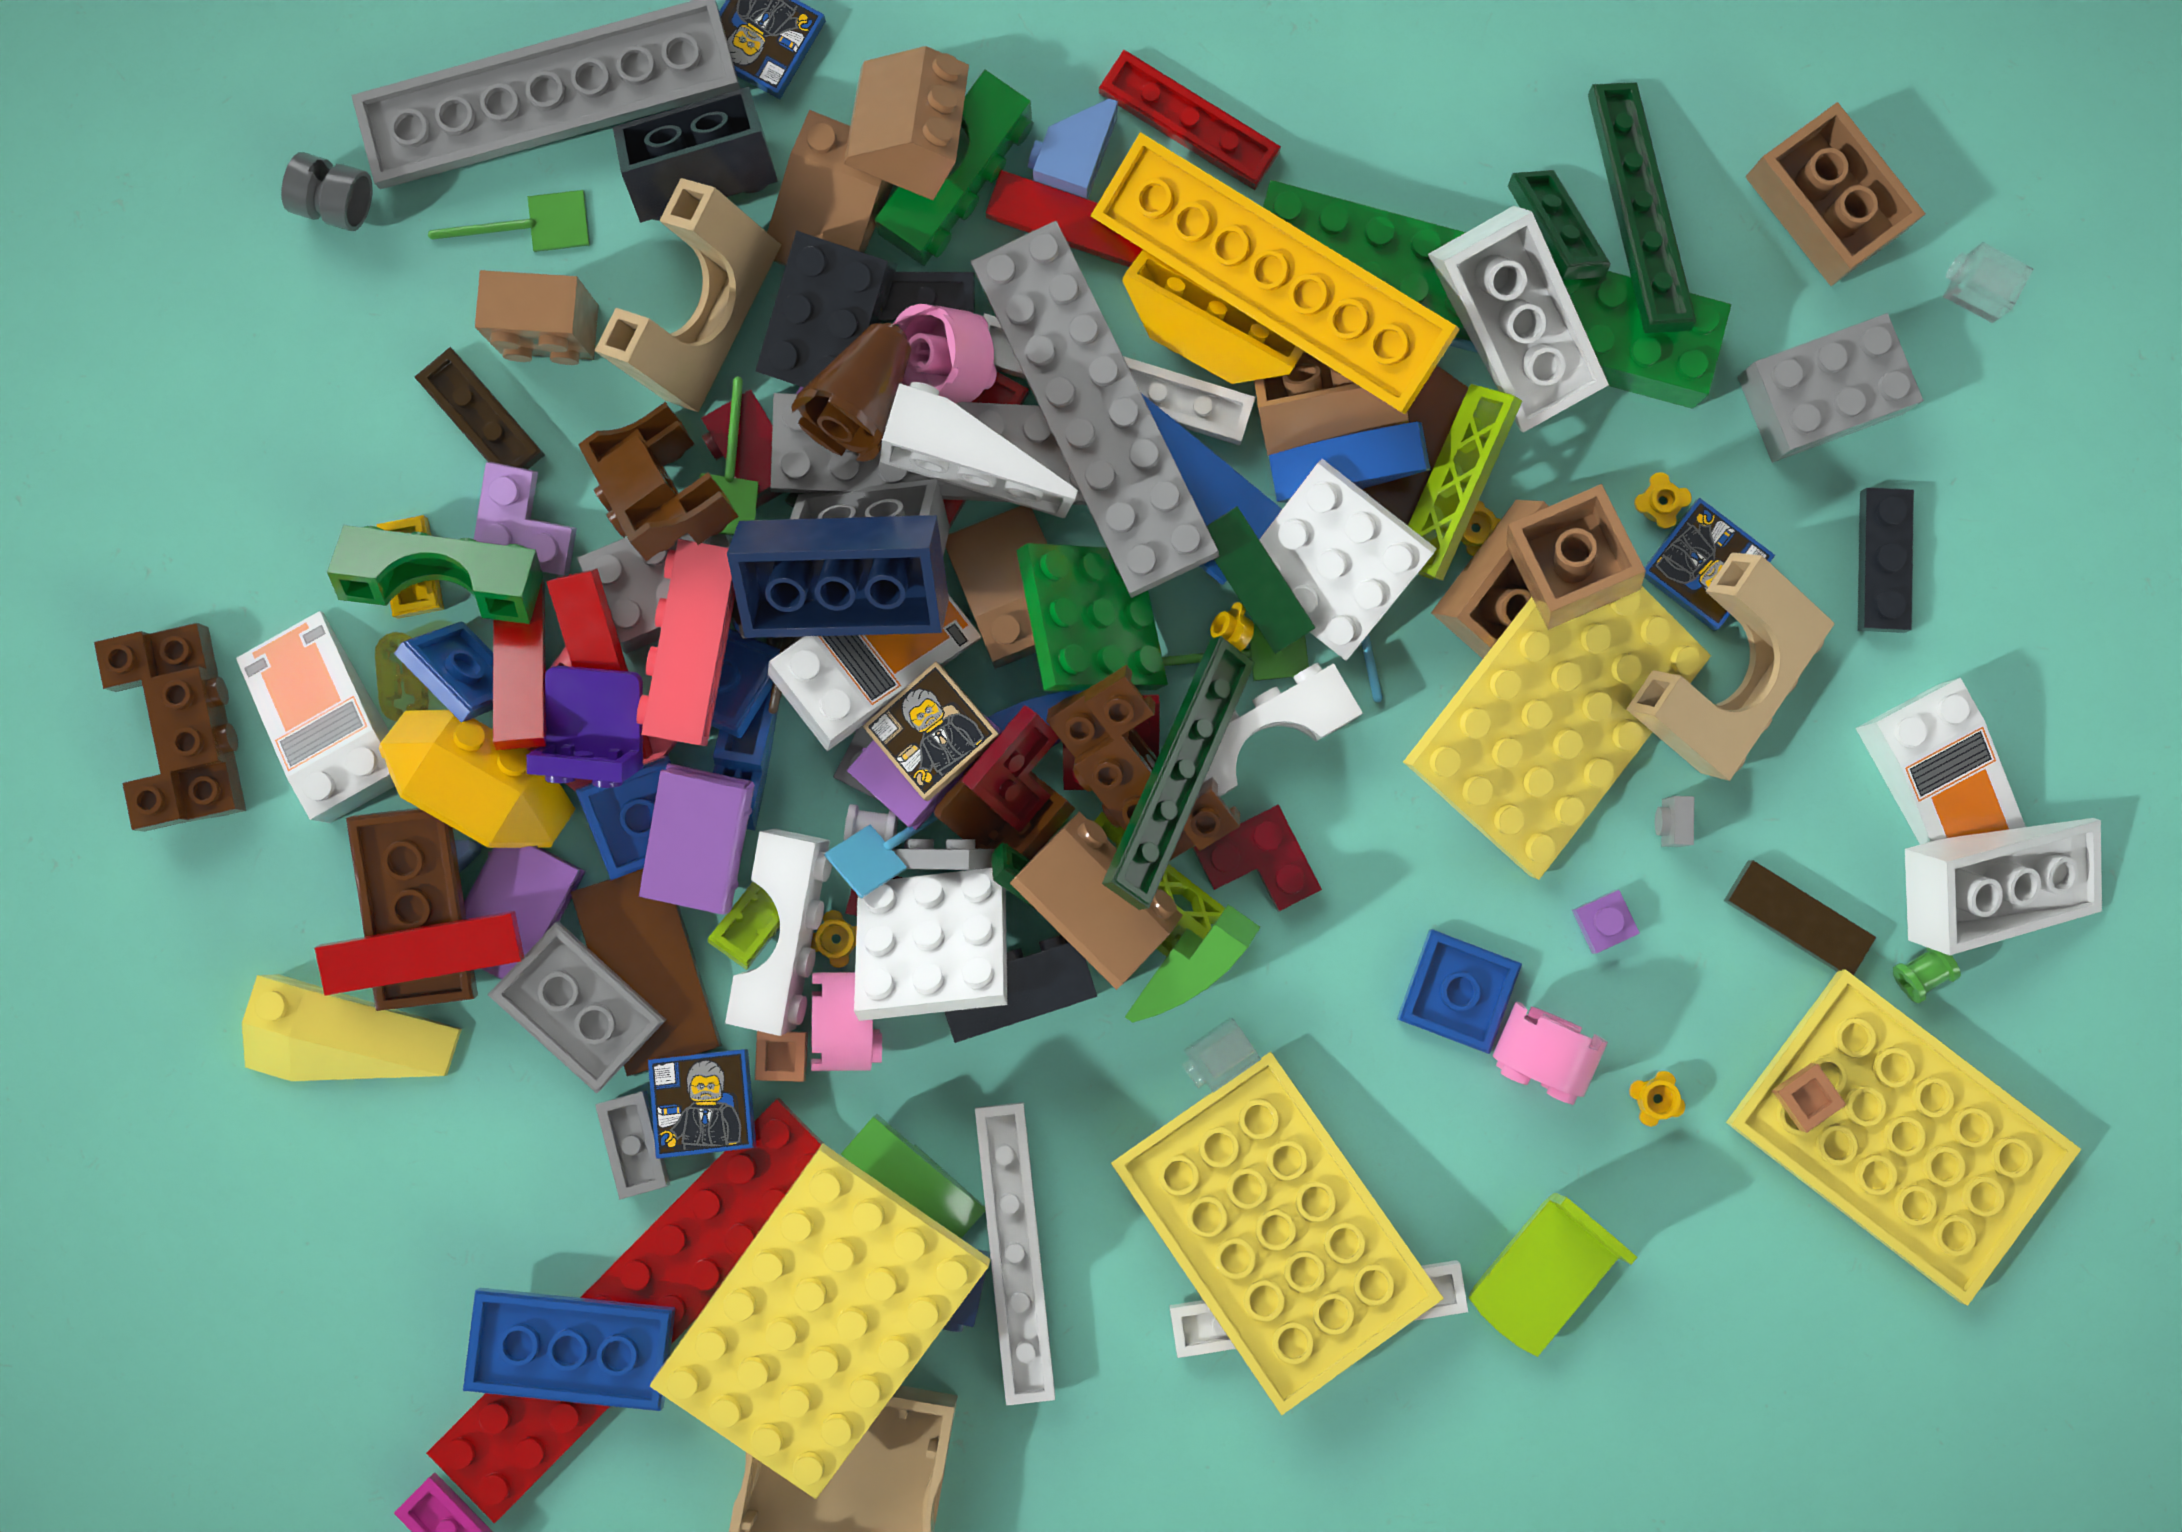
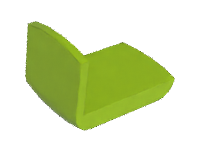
M1553 1193L1539 1206L1474 1285L1469 1294V1299L1479 1313L1499 1333L1519 1348L1538 1357L1615 1262L1620 1259L1632 1265L1638 1257L1570 1199L1558 1193Z

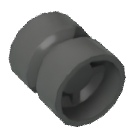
M298 152L292 157L284 173L281 187V200L288 212L312 220L321 217L326 224L348 231H356L362 226L368 215L373 195V184L371 176L367 171L344 164H336L333 167V164L328 159L305 152Z

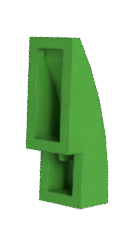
M1228 904L1204 939L1187 928L1125 1015V1018L1133 1023L1157 1016L1184 1004L1209 988L1247 950L1259 931L1260 926Z
M878 1114L871 1118L841 1153L849 1162L959 1238H962L986 1211L985 1206L917 1145H912Z

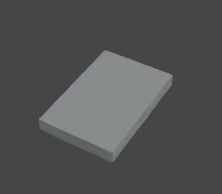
M559 921L524 955L525 958L518 962L488 994L490 998L596 1094L666 1021L659 1012Z

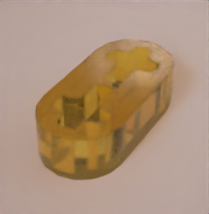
M402 632L386 634L375 647L380 709L387 718L395 722L404 713L402 709L394 707V700L402 697L401 682H404L405 693L415 698L414 704L407 705L406 711L428 710L429 706L428 688L403 663V674H400L399 664L389 658L390 653H394L397 650L398 643L401 644L403 641L413 638Z

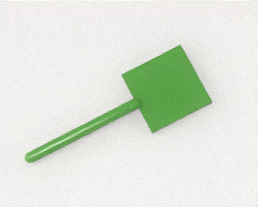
M584 190L527 196L530 219L430 230L428 237L434 240L531 228L534 252L590 246Z
M739 376L733 380L725 477L711 475L724 491L739 516L719 533L732 536L739 521L755 520L758 491L757 481L734 478L743 379ZM700 473L699 478L705 475V473Z
M1254 624V633L1249 642V649L1241 651L1255 662L1252 669L1253 681L1291 678L1309 667L1305 635L1275 654L1256 624ZM1204 653L1162 658L1164 666L1200 663Z

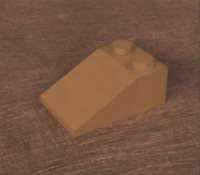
M809 110L791 151L767 231L769 235L781 244L774 262L786 266L796 231L865 253L876 227L874 219L885 206L894 185L844 164L850 126L812 110Z
M1025 506L1016 507L949 534L945 547L995 669L1036 653L1016 550L1027 543L1047 544V541L1033 510Z

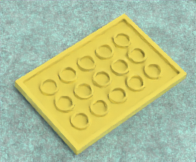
M1643 586L1641 590L1549 630L1531 597L1403 763L1525 873L1540 880L1653 733L1626 710L1652 670L1680 675L1691 683L1710 659L1711 655Z
M1846 969L1837 971L1726 1121L1734 1130L1950 1296L1967 1306L2081 1151V1148ZM1810 1063H1816L1844 1100L1846 1106L1805 1133L1798 1129L1772 1090Z
M1271 1051L1111 1162L1121 1180L1281 1415L1288 1412L1444 1299Z
M822 1144L658 1371L650 1387L814 1499H817L987 1270L990 1258L834 1150Z

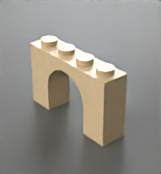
M681 178L660 222L686 242L695 251L700 261L703 285L695 312L683 327L673 333H668L650 318L615 308L594 351L665 401L699 412L781 244L715 187Z
M1733 552L1706 592L1742 625L1748 637L1750 647L1749 666L1739 688L1726 700L1713 704L1682 676L1652 670L1626 709L1697 771L1728 781L1744 765L1746 756L1760 735L1770 726L1772 717L1786 696L1796 687L1798 678L1814 654L1822 648L1824 639L1835 624L1763 556Z

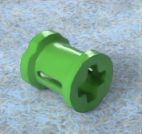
M1926 947L1924 954L1908 964L1898 963L1893 967V976L1901 990L1913 1002L1921 1003L1926 1000V993L1943 982L1958 980L1961 977V971L1952 955Z

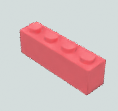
M678 539L676 550L669 549L667 553L664 578L670 579L667 599H659L655 614V626L661 628L658 647H650L646 662V675L652 676L649 696H641L637 709V724L643 725L641 735L701 746L708 745L736 596L727 558L729 548L704 543L697 545L694 541Z

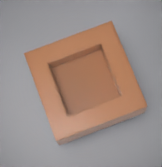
M757 1031L755 1080L806 1081L808 1032L790 1031L782 1036Z
M1810 1063L1772 1090L1798 1129L1805 1133L1846 1106L1844 1100L1816 1063Z

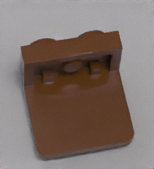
M973 763L952 789L945 794L944 798L936 806L934 813L939 820L960 838L975 839V849L995 850L1003 842L1031 860L1076 808L1031 771L1029 775L1051 797L1025 828L1018 832L961 781L973 767Z

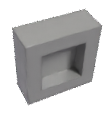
M1672 796L1662 799V807H1658L1655 814V831L1657 835L1661 836V847L1694 845L1693 796Z

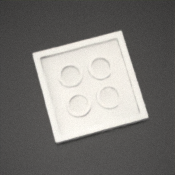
M1323 459L1313 468L1260 538L1264 548L1316 628L1310 631V633L1346 661L1437 549Z
M992 868L891 879L862 899L858 896L854 1012L859 1021L1007 1005L1006 889L993 881Z

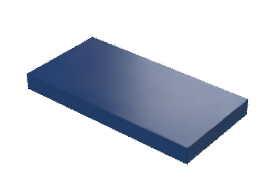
M1142 394L1205 525L1238 506L1260 540L1282 511V508ZM1214 559L1199 566L1221 585L1227 581Z
M478 1288L475 1290L463 1391L661 1411L664 1408L665 1396L651 1388L650 1384L670 1356L675 1308Z

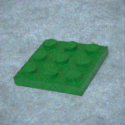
M1027 543L1016 550L1044 691H1084L1126 664L1132 671L1131 682L1138 690H1158L1168 685L1149 592L1147 590L1137 596L1130 597L1107 547Z

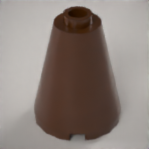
M891 323L870 325L797 394L791 406L792 413L797 409L802 415L798 421L799 426L816 443L840 456L844 454L846 449L859 453L856 458L857 461L864 462L875 459L881 450L882 439L899 383L902 384L912 351L905 332Z

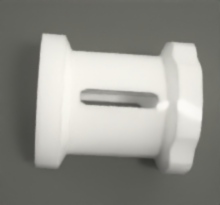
M850 804L846 817L844 840L871 824L886 842L897 835L898 817L891 811L888 814L859 810L858 805Z

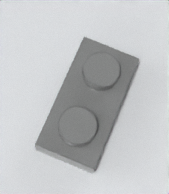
M934 839L905 840V848L892 849L907 866L906 869L950 870L992 868L991 853L994 851V849H975V839H946V848H934Z
M647 1091L595 1104L619 1200L671 1185L664 1158L656 1159L653 1117Z

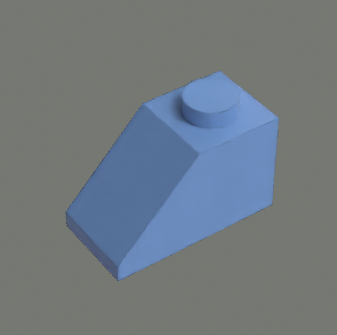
M1106 99L1049 126L1044 141H1035L1029 157L1028 168L1033 169L1034 181L1089 199L1117 121L1118 101Z

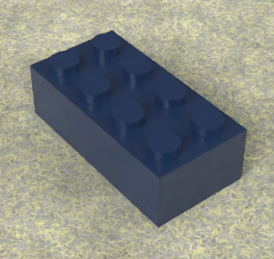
M937 515L751 520L738 522L727 551V558L745 638L942 633L949 595Z

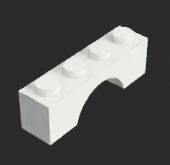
M1319 663L1306 668L1293 677L1297 685L1283 693L1279 691L1277 686L1264 692L1252 700L1256 708L1239 717L1235 710L1204 782L1213 777L1218 784V795L1220 797L1233 790L1238 785L1236 762L1239 751L1250 736L1262 729L1276 726L1290 727L1305 733L1317 742L1361 716L1363 712L1335 664L1323 670Z
M780 829L759 832L751 880L762 887L772 898L779 914L780 934L774 952L764 964L756 969L733 976L725 1024L782 1036L796 1029V1026L802 1023L807 1008V998L802 996L805 977L808 978L811 975L816 957L815 949L811 948L813 932L819 928L824 914V902L819 900L822 883L828 880L832 870V864L824 856L829 850L830 840Z

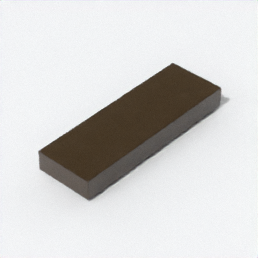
M451 347L415 376V379L488 462L528 470L545 456L544 452Z
M1754 860L1747 861L1724 899V902L1836 972L1846 969L1854 975L1876 939V936Z

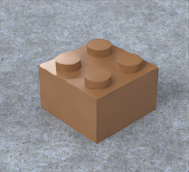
M480 270L475 328L507 360L530 362L532 361V356L550 357V361L557 364L577 365L579 364V359L594 360L599 305L577 276Z
M1602 484L1508 524L1506 545L1548 630L1641 590L1646 570Z

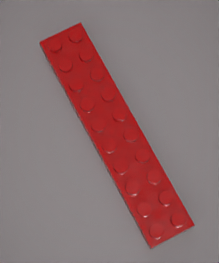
M777 1098L754 1121L757 1147L724 1151L580 1298L674 1307L672 1344L697 1319L812 1157L824 1143L780 1098ZM485 1393L426 1454L495 1524L610 1406Z

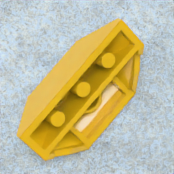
M1145 250L1141 251L1123 277L1122 282L1150 339L1231 384L1289 375L1304 353L1299 347Z
M450 710L405 711L381 741L378 748L382 758H385L389 774L400 798L488 848H522L535 845L538 848H551L575 811V807L560 783L547 782L544 775L527 774V754L531 751L526 748L496 750L493 744V729L474 718L460 722Z

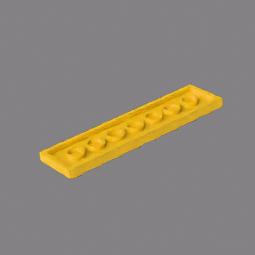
M1141 132L1091 214V217L1403 414H1406L1460 330L1448 320Z

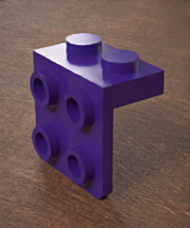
M553 666L548 669L545 674L546 746L538 747L527 754V774L544 775L545 781L550 783H569L575 781L576 778L592 780V785L596 787L613 788L621 786L625 780L643 768V735H641L643 725L637 724L636 718L639 701L643 695L642 677L636 672Z

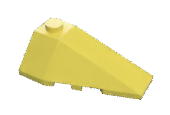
M280 974L257 975L242 1020L245 1068L288 1081L447 1076L462 1029L397 1009L376 1011L375 1003L343 993L324 996L323 987Z

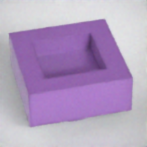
M1614 890L1572 910L1592 954H1597L1640 934L1620 890Z

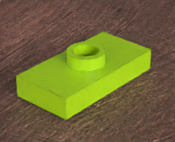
M753 881L734 904L732 910L727 913L708 937V943L745 970L751 966L780 928L779 914L769 894Z

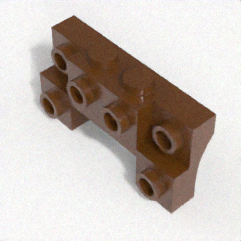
M666 402L630 425L613 430L596 431L578 444L599 483V486L593 490L604 507L609 511L606 514L608 519L623 538L627 536L629 542L645 561H648L659 552L671 548L686 533L699 545L709 537L722 532L730 522L739 517L724 491L709 472L681 492H678L664 466L680 459L685 451L695 444L682 422Z
M193 623L150 634L139 631L94 642L103 689L119 692L143 686L160 774L122 783L131 829L146 832L176 824L246 811L234 751L238 749V738L234 727L227 720L225 705L228 704L229 695L224 680L218 676L209 628L199 623Z
M1127 664L1092 687L1068 696L1048 709L1046 722L1075 757L1073 771L1079 784L1087 792L1094 791L1103 803L1102 808L1109 822L1116 828L1122 827L1124 831L1157 761L1155 754L1134 729V727L1154 715L1155 701L1150 695L1144 698L1131 682L1132 671ZM1213 777L1203 783L1170 861L1193 846H1196L1201 851L1240 827V812L1235 806L1230 809L1218 795V784Z

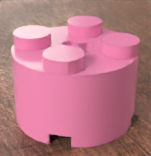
M928 304L910 306L898 315L893 324L899 325L898 327L905 332L912 349L902 381L903 385L910 386L911 382L928 384L939 390V396L948 398L954 403L972 402L984 389L992 387L997 376L996 367L993 364L994 347L988 330V323L983 316L965 310Z
M855 972L812 973V984H822V991H812L811 1046L812 1053H821V1059H811V1071H871L872 1063H882V1033H880V1029H873V1020L859 1021L854 1012Z
M1515 1002L1492 1055L1498 1060L1496 1066L1501 1069L1500 1073L1524 1085H1528L1532 1078L1541 1082V1085L1547 1088L1546 1093L1550 1096L1574 1105L1578 1096H1585L1608 1042L1594 1034L1593 1038L1580 1034L1582 1027L1531 1006L1527 1015L1528 1010L1520 1002Z

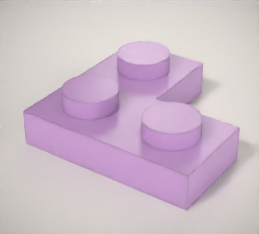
M486 462L474 540L499 545L518 544L526 548L536 549L543 572L562 576L569 575L577 528L531 519L538 472L494 462Z

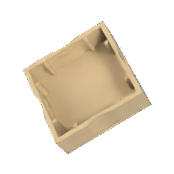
M900 1386L817 1499H814L746 1452L744 1478L737 1499L734 1502L729 1532H934L958 1395Z

